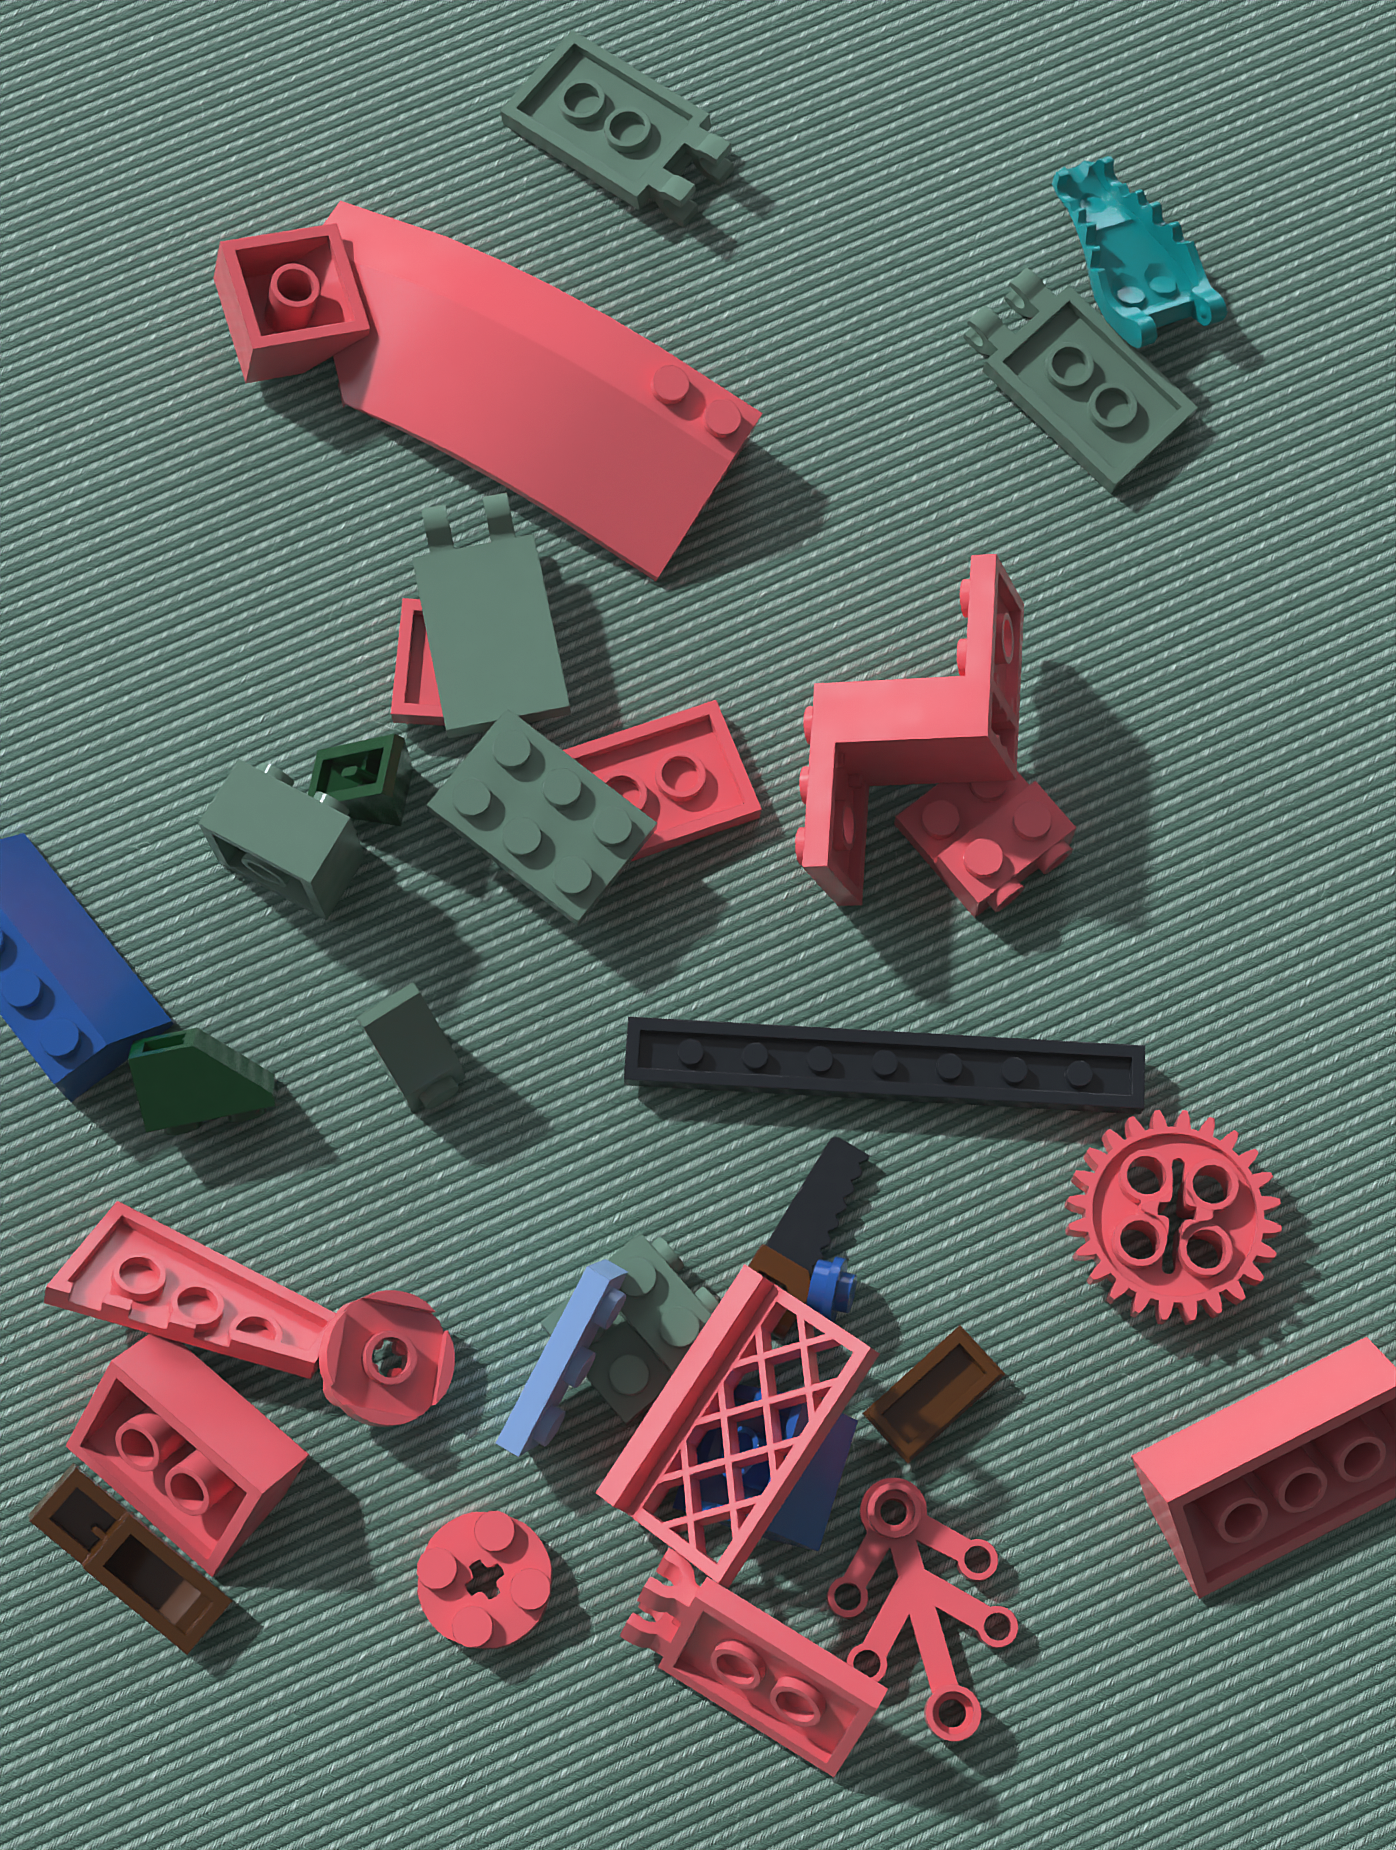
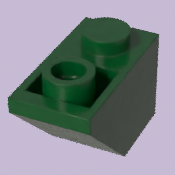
M197 1027L138 1039L132 1043L128 1062L146 1133L164 1129L166 1135H181L197 1130L203 1125L202 1121L228 1116V1120L231 1122L248 1121L262 1116L266 1113V1108L276 1105L278 1086L275 1074Z

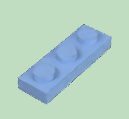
M607 1259L586 1267L496 1441L497 1445L519 1457L539 1444L545 1447L550 1443L565 1417L566 1412L558 1407L569 1385L577 1388L581 1384L594 1362L596 1353L588 1348L599 1327L607 1330L618 1316L625 1302L626 1294L619 1291L628 1271Z

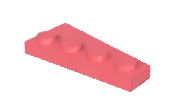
M119 1201L112 1206L48 1283L44 1297L45 1304L311 1379L319 1368V1351L322 1337L329 1322L336 1315L335 1312Z

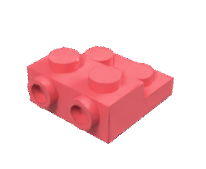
M1018 771L1016 780L939 783L895 817L894 823L974 918L989 906L995 912H998L1009 905L1025 888L1020 882L1038 868L1043 874H1047L1058 867L1073 851L1069 844L1076 830V826L1036 781L1029 785Z

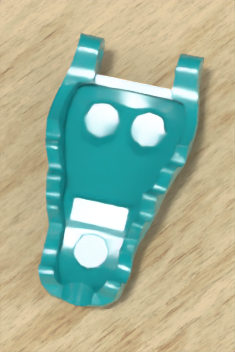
M1111 156L1098 159L1096 162L1084 160L1081 164L1069 169L1064 166L1055 173L1052 186L1061 203L1069 212L1079 236L1094 299L1106 322L1127 343L1135 348H1142L1153 344L1157 339L1158 327L1188 317H1192L1203 326L1224 320L1228 313L1226 304L1222 296L1211 287L1194 241H1186L1184 239L1179 222L1165 223L1162 215V205L1158 201L1150 204L1147 201L1145 192L1141 189L1132 193L1129 192L1127 184L1121 183L1117 179L1114 172V159Z

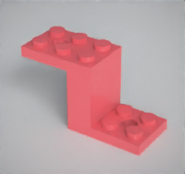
M997 554L971 555L970 579H963L961 582L960 605L963 616L968 618L967 638L959 639L957 645V666L960 676L814 683L813 706L806 707L803 721L805 738L810 745L809 766L802 767L799 779L801 799L804 805H806L805 827H799L797 830L795 851L799 865L804 868L837 906L862 905L869 786L1016 780L1024 603Z

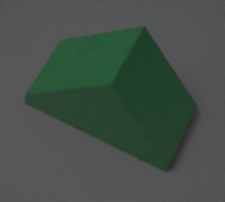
M394 733L317 750L308 795L314 797L316 792H323L332 796L349 809L350 813L348 816L352 819L401 826L413 772L405 739Z

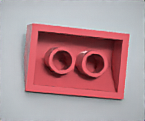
M150 1333L111 1360L66 1444V1447L211 1577L224 1567L282 1500L309 1456L305 1450L181 1342Z

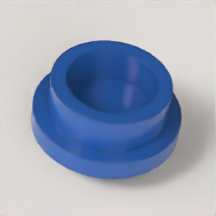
M837 1256L833 1262L820 1259L817 1261L807 1298V1306L833 1323L838 1311L850 1312L857 1284V1275L847 1272V1259Z

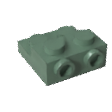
M641 1232L608 1259L610 1262L628 1271L619 1291L626 1294V1299L611 1326L607 1330L599 1327L588 1349L595 1352L596 1356L585 1377L626 1426L656 1401L719 1304L716 1298L704 1286L693 1293L681 1280L677 1273L685 1265L663 1238L659 1236L650 1244ZM571 1296L540 1322L542 1328L550 1337Z

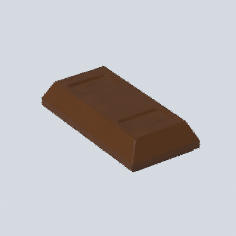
M959 1325L863 1412L862 1415L898 1455L909 1464L1003 1378L1005 1373L963 1327Z

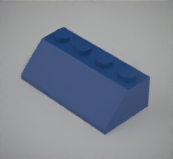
M21 833L0 839V1015L52 1083L72 1102L128 1060L134 1040L161 1035L173 1026L174 1023L27 836Z

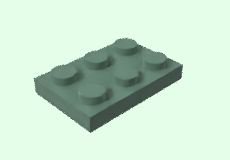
M508 708L505 709L427 804V809L432 815L576 926L581 924L657 830L656 821Z

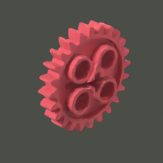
M1155 1110L1150 1117L1148 1130H1144L1134 1116L1129 1117L1124 1125L1125 1140L1111 1129H1108L1101 1138L1108 1154L1091 1147L1085 1153L1083 1159L1094 1173L1076 1170L1072 1176L1071 1182L1077 1188L1084 1191L1085 1194L1069 1196L1065 1202V1208L1074 1213L1081 1214L1082 1219L1070 1223L1065 1232L1068 1236L1083 1237L1086 1242L1072 1257L1074 1261L1094 1260L1097 1266L1087 1279L1089 1285L1098 1283L1106 1278L1113 1284L1106 1300L1109 1304L1117 1301L1123 1294L1132 1297L1130 1316L1134 1318L1139 1315L1147 1304L1155 1306L1157 1324L1163 1325L1168 1320L1172 1308H1178L1185 1325H1189L1196 1320L1197 1305L1201 1304L1206 1313L1213 1319L1222 1313L1220 1294L1237 1306L1246 1298L1238 1280L1256 1287L1264 1279V1276L1252 1262L1270 1263L1277 1254L1271 1247L1261 1242L1262 1239L1276 1237L1282 1231L1281 1225L1264 1219L1265 1214L1276 1210L1281 1204L1280 1198L1261 1196L1260 1190L1273 1178L1271 1172L1252 1174L1248 1168L1259 1154L1256 1149L1246 1151L1239 1156L1233 1151L1239 1134L1237 1131L1233 1130L1221 1141L1213 1137L1215 1119L1209 1117L1203 1123L1199 1131L1191 1129L1189 1113L1186 1110H1182L1173 1127L1167 1126L1160 1110ZM1180 1161L1183 1164V1177L1178 1191L1176 1214L1178 1217L1187 1220L1181 1224L1173 1236L1172 1257L1174 1269L1173 1273L1166 1274L1162 1270V1260L1169 1233V1218L1158 1214L1162 1213L1172 1198V1162ZM1133 1167H1145L1151 1170L1159 1182L1158 1192L1142 1194L1134 1190L1128 1181L1127 1171ZM1207 1175L1217 1180L1223 1188V1201L1211 1204L1200 1199L1194 1191L1193 1179L1197 1176ZM1127 1230L1143 1232L1152 1243V1256L1147 1259L1130 1257L1121 1246V1233ZM1202 1239L1214 1246L1218 1256L1217 1266L1204 1269L1195 1265L1187 1254L1188 1241Z

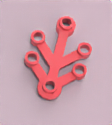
M885 1478L874 1483L863 1496L860 1505V1519L867 1534L844 1576L837 1578L829 1587L827 1603L830 1610L840 1618L850 1619L861 1614L868 1603L866 1586L890 1548L898 1578L863 1643L855 1646L849 1652L846 1663L854 1667V1659L858 1653L862 1651L872 1652L879 1660V1670L871 1678L879 1682L887 1671L888 1663L886 1657L909 1616L932 1693L924 1709L925 1722L929 1730L937 1738L948 1742L961 1741L970 1737L977 1730L981 1720V1707L973 1692L968 1688L958 1685L936 1608L976 1630L979 1640L985 1646L993 1649L1003 1648L1014 1641L1018 1633V1621L1014 1613L1003 1606L990 1607L924 1569L917 1542L956 1561L959 1573L965 1579L972 1582H981L993 1575L998 1566V1554L989 1542L982 1539L970 1540L927 1515L925 1498L914 1484L901 1478ZM895 1500L904 1506L906 1517L901 1524L890 1525L882 1519L880 1510L885 1502ZM980 1548L987 1553L989 1567L985 1572L974 1573L967 1568L964 1559L969 1549ZM849 1584L859 1591L860 1603L856 1608L844 1610L837 1605L835 1591L841 1585ZM999 1614L1008 1621L1009 1633L1005 1639L994 1640L987 1635L984 1624L989 1615ZM946 1700L957 1701L964 1710V1719L957 1727H948L939 1718V1708Z

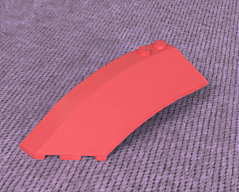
M340 201L323 225L337 223L370 326L369 335L333 356L343 408L345 405H348L450 455L549 512L643 574L657 581L750 439L763 413L660 346L560 289L449 237Z

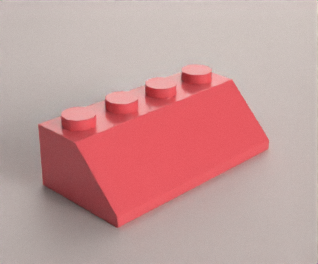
M1367 1337L1131 1456L1147 1504L1192 1590L1199 1599L1396 1498V1367Z

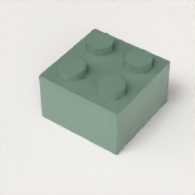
M238 759L198 823L219 864L313 914L328 920L365 859L357 836V830L348 816L350 813L349 809L337 799L323 792H316L314 797H311L292 787L294 781L291 777L268 763L262 762L257 769Z

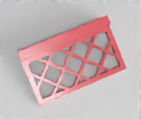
M744 1264L603 1480L596 1494L613 1507L627 1513L718 1584L729 1588L880 1353ZM788 1309L797 1315L800 1342L772 1350L771 1333ZM813 1326L825 1334L814 1337ZM840 1345L853 1352L837 1378L820 1382L816 1352ZM801 1357L805 1387L777 1395L774 1365ZM759 1370L762 1400L735 1407L734 1390L746 1373ZM807 1402L808 1424L800 1436L782 1441L779 1410ZM764 1415L767 1445L740 1453L737 1422ZM721 1427L724 1458L698 1465L696 1448L709 1430ZM769 1460L771 1481L762 1495L745 1499L741 1468ZM726 1473L729 1504L702 1511L699 1480ZM684 1484L687 1516L663 1522L654 1513L670 1488ZM731 1519L733 1540L717 1563L706 1554L704 1526ZM688 1531L689 1541L679 1533Z

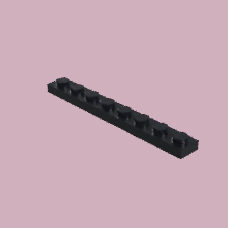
M628 1017L624 1085L1141 1114L1144 1110L1145 1045Z

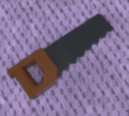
M839 1137L831 1138L766 1245L762 1244L748 1267L806 1304L814 1271L813 1267H815L819 1259L823 1260L821 1250L831 1244L828 1233L838 1228L839 1222L836 1216L846 1211L847 1205L844 1199L853 1195L854 1186L852 1181L862 1176L860 1164L868 1161L870 1155ZM787 1309L771 1334L784 1341L796 1322L797 1315Z

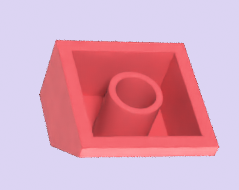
M337 223L220 241L213 278L245 383L303 374L369 335L370 326Z

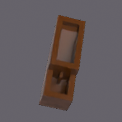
M74 1462L28 1514L29 1521L82 1564L85 1571L186 1655H188L232 1602V1599Z

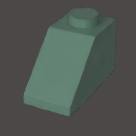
M414 982L357 1016L371 1050L411 1112L423 1104L426 1109L435 1108L458 1092L459 1087L457 1083L466 1078L461 1062Z

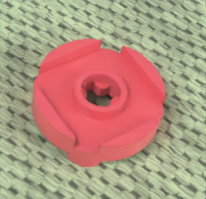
M396 1290L378 1291L343 1305L329 1322L320 1345L319 1368L326 1399L332 1405L340 1407L352 1419L377 1427L406 1424L417 1419L416 1417L423 1415L431 1406L436 1405L446 1394L450 1386L455 1366L453 1341L448 1330L443 1331L439 1320L432 1314L436 1311L423 1299L413 1294ZM384 1340L393 1342L392 1353L402 1356L401 1367L389 1369L387 1377L379 1373L378 1365L372 1361L373 1350L381 1349Z
M500 1511L471 1512L449 1521L430 1539L425 1552L417 1563V1592L422 1610L427 1619L444 1637L468 1648L501 1649L525 1638L541 1622L551 1597L553 1568L544 1544L537 1534L525 1523ZM479 1562H482L488 1569L499 1565L503 1570L504 1575L496 1582L500 1593L494 1598L488 1599L483 1592L471 1595L467 1589V1584L474 1578L471 1568Z

